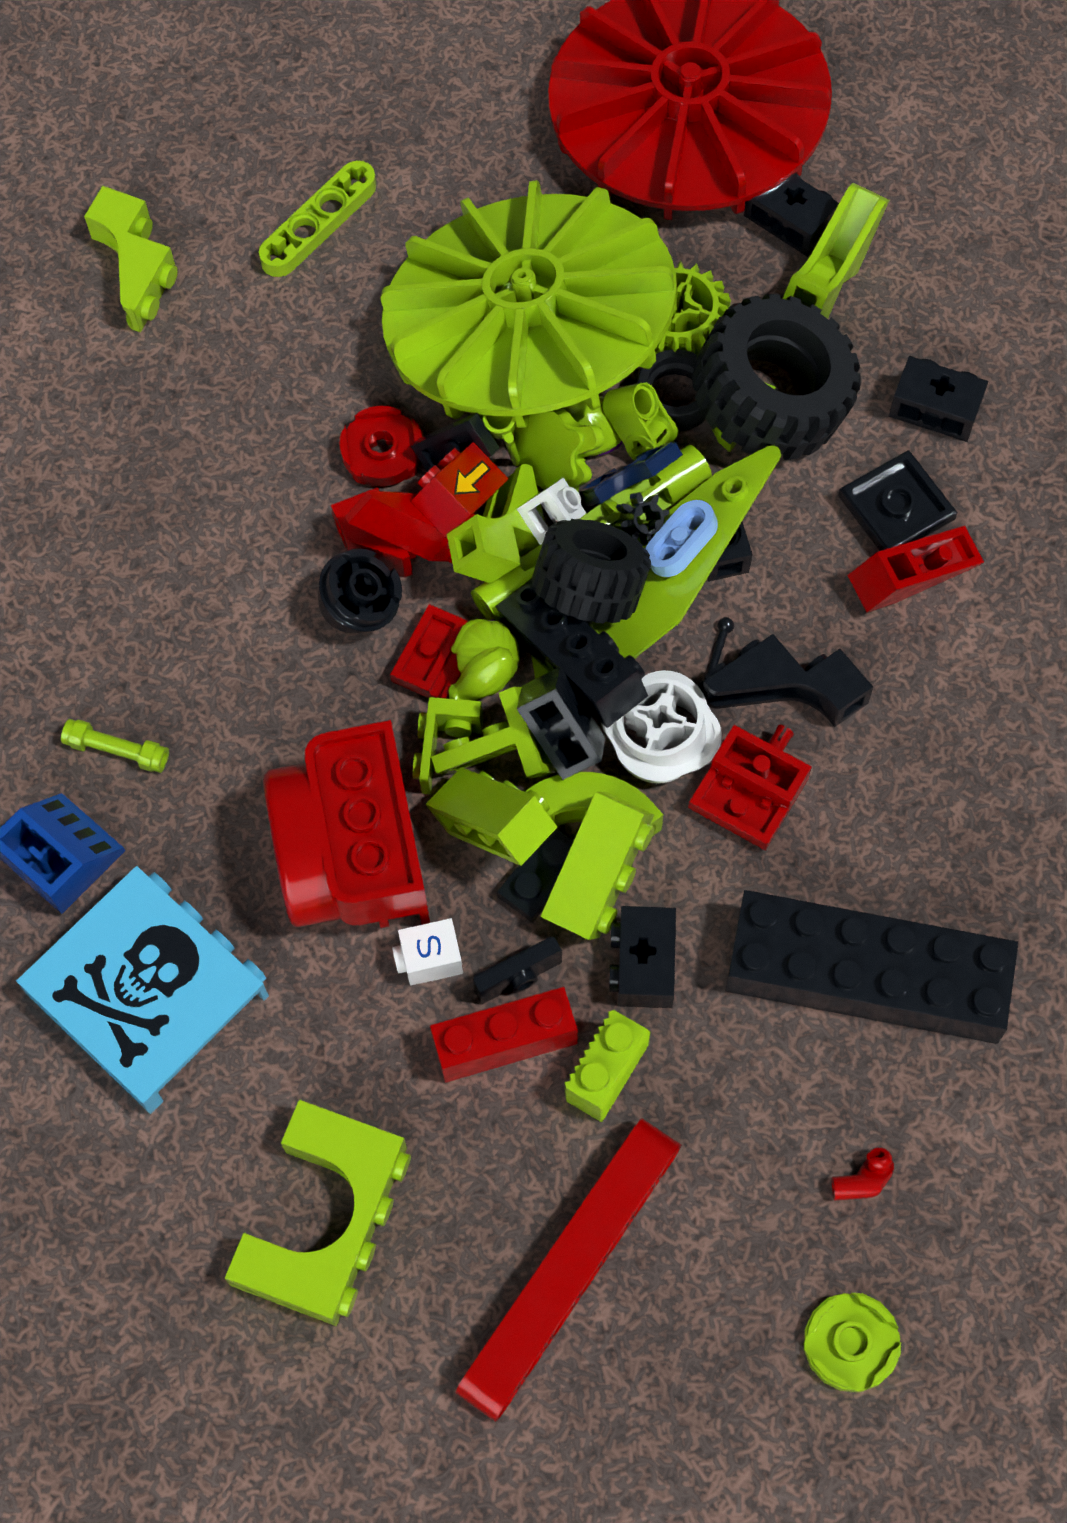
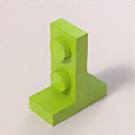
M514 686L499 692L508 722H501L484 728L482 730L484 736L473 741H469L468 737H462L447 742L443 745L444 752L431 756L436 774H453L461 767L467 769L516 749L518 750L526 777L542 778L557 772L517 710L522 687Z

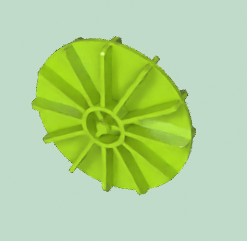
M538 180L529 181L528 196L502 200L478 209L468 197L461 200L462 216L447 223L427 239L418 236H411L405 243L408 254L407 259L398 269L391 284L384 287L381 292L383 337L389 356L404 383L412 385L428 398L443 404L446 415L453 419L460 418L464 412L490 416H514L517 428H527L529 415L558 410L585 401L592 411L601 407L599 393L620 382L636 368L650 369L656 362L655 348L664 337L672 317L677 311V278L673 260L668 248L658 234L657 225L652 219H641L628 210L610 203L609 192L604 188L596 187L588 197L570 194H542Z

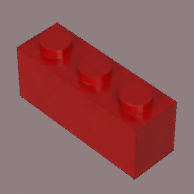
M565 987L430 1025L434 1047L445 1083L578 1044V1029Z

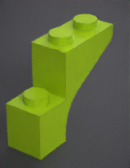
M852 183L847 188L806 263L792 275L782 299L786 300L789 296L802 299L801 304L808 307L811 304L822 309L820 314L828 319L843 283L859 272L889 199Z
M102 186L84 217L91 239L104 243L118 254L120 302L123 310L126 312L128 326L135 331L141 332L147 320L152 321L157 315L160 304L159 299L166 288L170 289L174 285L178 269L175 266L171 248L148 239L153 223L149 216L146 201Z
M522 464L517 467L515 472L508 476L509 479L487 500L483 516L476 514L447 533L454 572L492 583L521 565L520 557L540 545L517 511V508L538 494L533 466ZM539 504L535 508L544 520L541 504Z

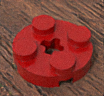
M373 406L357 413L354 416L355 420L349 424L347 429L345 425L339 441L341 457L345 468L352 474L353 479L357 483L371 486H390L415 476L420 460L411 446L422 437V432L418 423L413 418L411 421L408 417L402 415L401 410L392 406ZM384 439L387 445H393L391 449L382 453L371 448L376 447L377 440Z

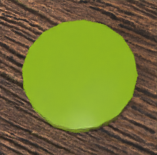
M863 1293L835 1295L824 1300L813 1310L804 1329V1352L810 1368L824 1383L840 1391L863 1392L880 1385L894 1371L901 1355L899 1328L894 1316L880 1301Z

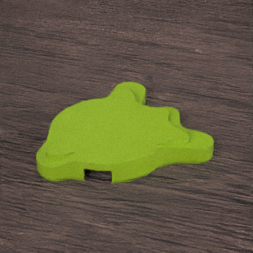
M561 408L549 412L531 414L528 419V427H516L514 431L520 464L533 466L536 485L545 490L564 478L569 487H573L579 492L580 486L590 481L592 471L586 464L584 455L586 452L598 449L603 445L604 433L601 427L597 425H581L574 420L568 411Z

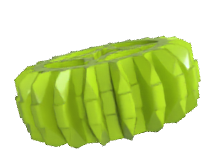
M681 260L675 268L677 278V311L673 315V319L664 337L655 348L656 354L665 350L673 349L676 352L677 349H681L698 355L718 318L723 316L725 310L730 307L731 299L729 293H724L722 281L713 282L714 276L711 270L700 274L697 263L691 269H685Z

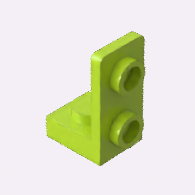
M429 697L427 713L420 712L418 719V738L424 739L422 753H415L413 760V779H419L422 794H431L434 772L431 756L436 755L438 730L445 731L446 734L459 738L468 737L471 733L482 734V701Z

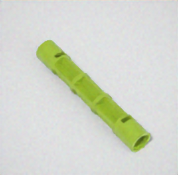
M687 445L680 450L683 454L681 457L655 476L642 480L615 494L587 512L580 519L593 520L614 527L615 523L620 522L621 514L616 506L619 504L631 505L630 494L638 492L643 496L644 502L647 497L658 495L657 505L662 510H667L712 476L711 469L700 451L692 445ZM645 513L637 517L639 525L646 522ZM542 544L520 558L521 565L492 583L483 582L471 590L472 599L486 620L495 619L502 622L495 606L533 578Z

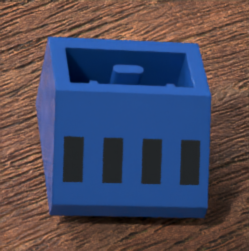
M62 793L20 808L0 827V859L61 914L125 852L122 845Z

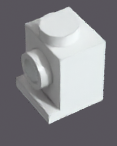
M564 478L517 508V511L540 545L543 543L548 526L536 510V506L541 504L554 524L561 520L580 519L586 514L581 505L579 492L575 488L569 487Z

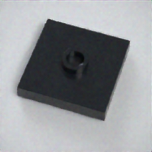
M910 450L840 488L838 494L839 498L879 551L924 538L954 521L958 513Z

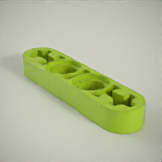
M356 160L349 162L276 229L259 248L260 262L265 273L272 277H282L291 273L361 207L376 191V177L373 167L364 161ZM363 177L365 178V183H361L360 181H356L353 185L351 183L352 178L356 180H360ZM330 200H336L342 204L338 211L332 213L321 209V206ZM304 225L311 226L316 230L312 236L307 238H300L294 232L297 228ZM284 253L285 259L275 258L271 261L270 255L280 256Z

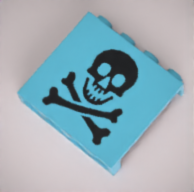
M136 866L19 977L16 982L27 996L151 1114L163 1102L158 1092L256 995L264 1001L269 995L263 983L267 978L252 961L247 959L242 964L231 954L235 948L218 930L210 934L199 924L203 920L202 916L187 901L184 900L179 905L168 895L172 889L158 874L153 872L148 877Z

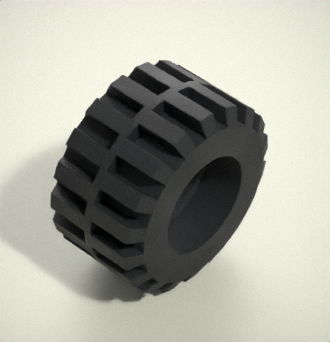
M561 520L557 524H552L545 534L534 569L532 585L536 588L535 592L538 596L545 599V603L567 616L594 623H617L621 619L627 620L631 617L632 613H635L651 567L650 554L642 547L643 545L638 540L611 525L593 520Z

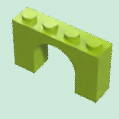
M299 1100L281 1145L287 1154L338 1173L349 1183L354 1194V1211L350 1224L338 1240L326 1248L313 1252L288 1250L243 1233L226 1273L225 1280L234 1288L337 1326L340 1316L349 1317L354 1307L358 1289L352 1288L359 1269L366 1272L370 1266L376 1249V1244L370 1242L377 1224L384 1227L389 1218L394 1199L389 1198L388 1195L394 1180L402 1182L410 1164L411 1155L405 1153L407 1146L403 1137Z

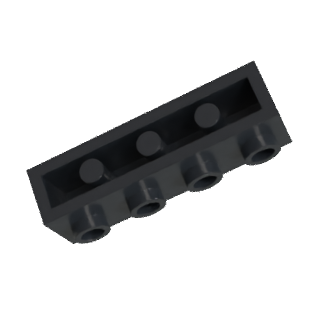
M530 579L495 606L502 622L508 626L511 633L517 638L518 643L548 672L561 667L586 708L606 728H609L648 697L642 682V678L645 676L644 670L631 655L624 658L619 653V648L614 640L605 631L598 634L593 629L594 626L591 621H583L567 616L545 603V599L539 597L535 592L536 588L532 585V579Z

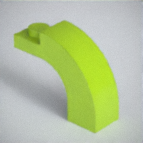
M578 772L562 780L560 775H555L536 783L525 791L526 793L529 790L535 791L548 803L550 809L547 813L557 826L570 822H582L595 792H607L654 814L650 824L655 827L653 836L662 830L663 813L655 804L634 786L610 775L595 772Z

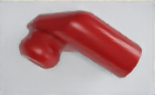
M873 1148L867 1153V1159L856 1175L833 1176L831 1178L833 1200L873 1198L879 1195L894 1172L891 1153L885 1148Z

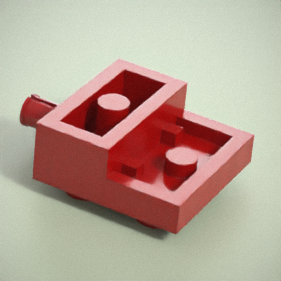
M733 725L713 757L710 769L690 799L688 808L766 851L809 780L812 766L784 752L788 742L794 736L790 728H787L784 733L785 726L778 725L770 740L766 742Z

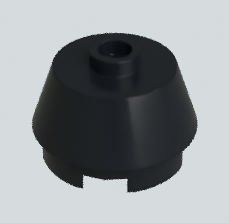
M367 549L348 550L331 558L323 567L319 579L318 604L324 619L335 629L345 633L375 631L389 624L395 617L402 598L401 580L395 568L390 571L382 561L374 557L377 554L376 552Z

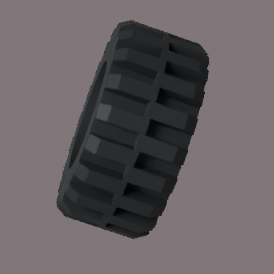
M765 294L762 300L758 295L745 298L741 303L731 305L725 310L723 316L718 318L693 365L695 371L692 375V386L695 391H698L695 399L701 411L706 410V421L712 429L717 427L722 432V439L729 444L732 442L742 446L740 451L751 455L767 446L773 445L780 449L784 460L797 459L802 454L810 455L819 450L822 444H826L857 400V393L861 386V376L858 373L860 364L857 354L851 353L853 348L851 340L847 334L842 335L839 332L840 325L832 317L828 320L820 314L822 309L813 304L810 307L801 304L802 299L789 296L785 300L780 299V294ZM749 360H764L782 367L794 377L803 395H789L771 388L757 376Z

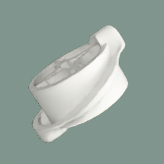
M655 671L645 675L642 678V682L648 697L609 728L602 724L603 730L612 742L617 757L624 768L636 778L649 783L671 782L685 774L712 763L713 757L722 744L720 724L707 705L701 689L691 679L674 671ZM678 705L689 711L697 723L687 722L686 717L678 715L676 706ZM627 728L636 731L637 736L646 739V748L637 745L626 734Z

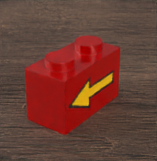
M473 442L461 453L454 448L437 466L434 465L417 482L422 490L410 502L447 539V533L464 523L509 478Z

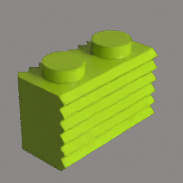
M615 1010L608 1011V1018L603 1019V1026L598 1027V1034L594 1035L593 1042H589V1049L584 1050V1057L579 1058V1065L574 1066V1073L569 1074V1081L565 1082L566 1102L603 1122L649 1046L650 1031Z

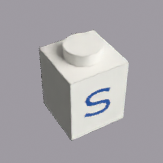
M452 918L398 930L401 945L392 947L398 974L407 972L410 986L463 974L462 961Z

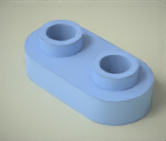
M692 500L682 504L648 542L645 549L650 554V568L656 575L671 577L681 573L714 536L718 528V520L712 507L707 502Z

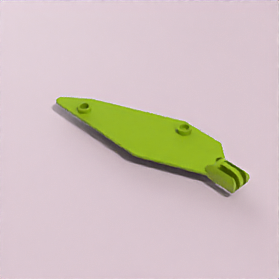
M767 446L716 472L669 510L670 513L664 517L663 525L682 504L692 500L705 501L712 507L717 517L718 528L714 536L681 573L671 577H661L656 575L650 568L637 608L627 620L621 619L617 623L605 622L602 624L592 622L593 629L598 634L605 631L614 640L619 648V653L624 658L628 655H631L634 659L637 658L682 621L780 460L781 452L777 446ZM532 656L536 679L548 673V671Z

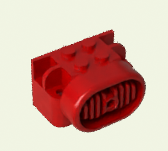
M391 720L319 734L312 738L305 748V763L274 768L265 772L263 786L277 870L287 915L293 926L302 927L341 919L349 925H365L379 922L380 928L390 927L388 921L390 919L420 914L422 925L430 923L425 889Z

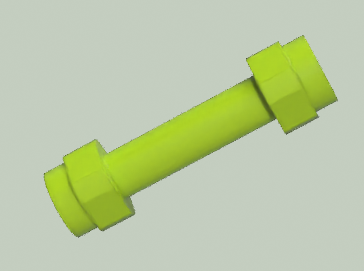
M68 719L61 733V743L73 749L85 751L86 747L121 756L137 761L140 769L150 772L161 773L169 757V748L160 746L159 743L146 740L141 745L94 731L89 722L79 719Z

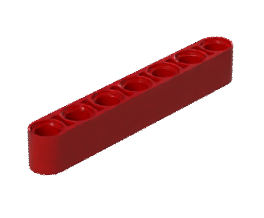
M643 1118L639 1120L464 1375L455 1393L495 1422L502 1416L677 1156L682 1146L680 1143Z

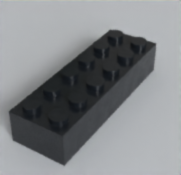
M744 890L725 992L998 1044L1007 1031L1019 942Z

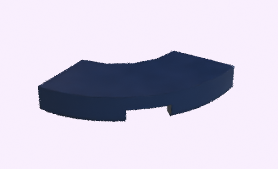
M669 442L638 455L636 460L619 470L613 468L579 490L582 507L602 504L622 490L655 476L683 455L676 442Z

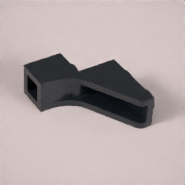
M772 634L761 642L756 639L747 644L740 651L739 657L728 665L720 663L712 668L704 678L702 693L705 696L707 705L714 709L779 701L802 702L818 710L836 727L869 703L873 686L841 649H838L828 657L826 654L816 657L804 670L776 636Z

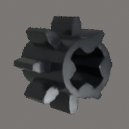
M640 492L630 494L631 505L619 504L616 506L621 514L620 522L615 523L614 527L622 528L624 532L636 540L640 536L643 546H646L653 538L652 534H656L661 529L664 517L670 512L669 510H662L657 505L658 495H651L644 502ZM645 513L646 522L639 525L637 517Z

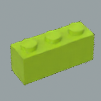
M463 767L425 804L448 834L520 866L557 828V825L547 813L550 809L548 803L535 791L529 790L526 793L507 780L501 783L494 780L484 771L478 774Z
M595 792L540 917L587 940L600 938L602 933L608 934L611 930V923L616 920L618 910L613 907L620 891L626 893L635 877L636 868L632 867L639 850L645 851L654 834L655 827L650 825L654 814L607 792Z

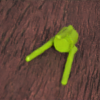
M479 415L492 437L504 440L513 465L519 466L520 458L513 436L517 427L515 417Z

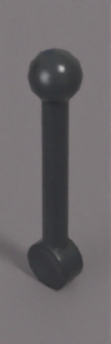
M723 617L718 621L719 634L707 673L718 665L727 634L734 629V622L729 617ZM704 681L698 684L701 691H703Z

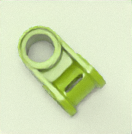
M638 383L612 389L606 393L603 400V410L606 419L614 427L625 445L627 453L633 460H636L638 455L650 449L673 442L678 436L676 423L668 415L652 385Z

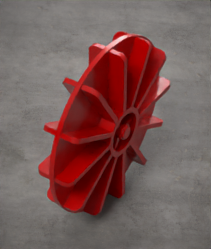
M611 0L598 9L587 6L580 12V23L569 34L557 56L552 61L548 88L551 122L558 138V146L561 152L567 154L586 176L598 184V187L608 190L609 197L615 194L632 202L664 209L665 220L673 219L674 210L704 211L730 206L734 214L744 212L746 201L776 187L792 174L797 173L800 176L802 174V166L812 156L823 137L831 110L832 88L827 62L821 51L822 41L816 32H809L792 14L780 7L779 0Z

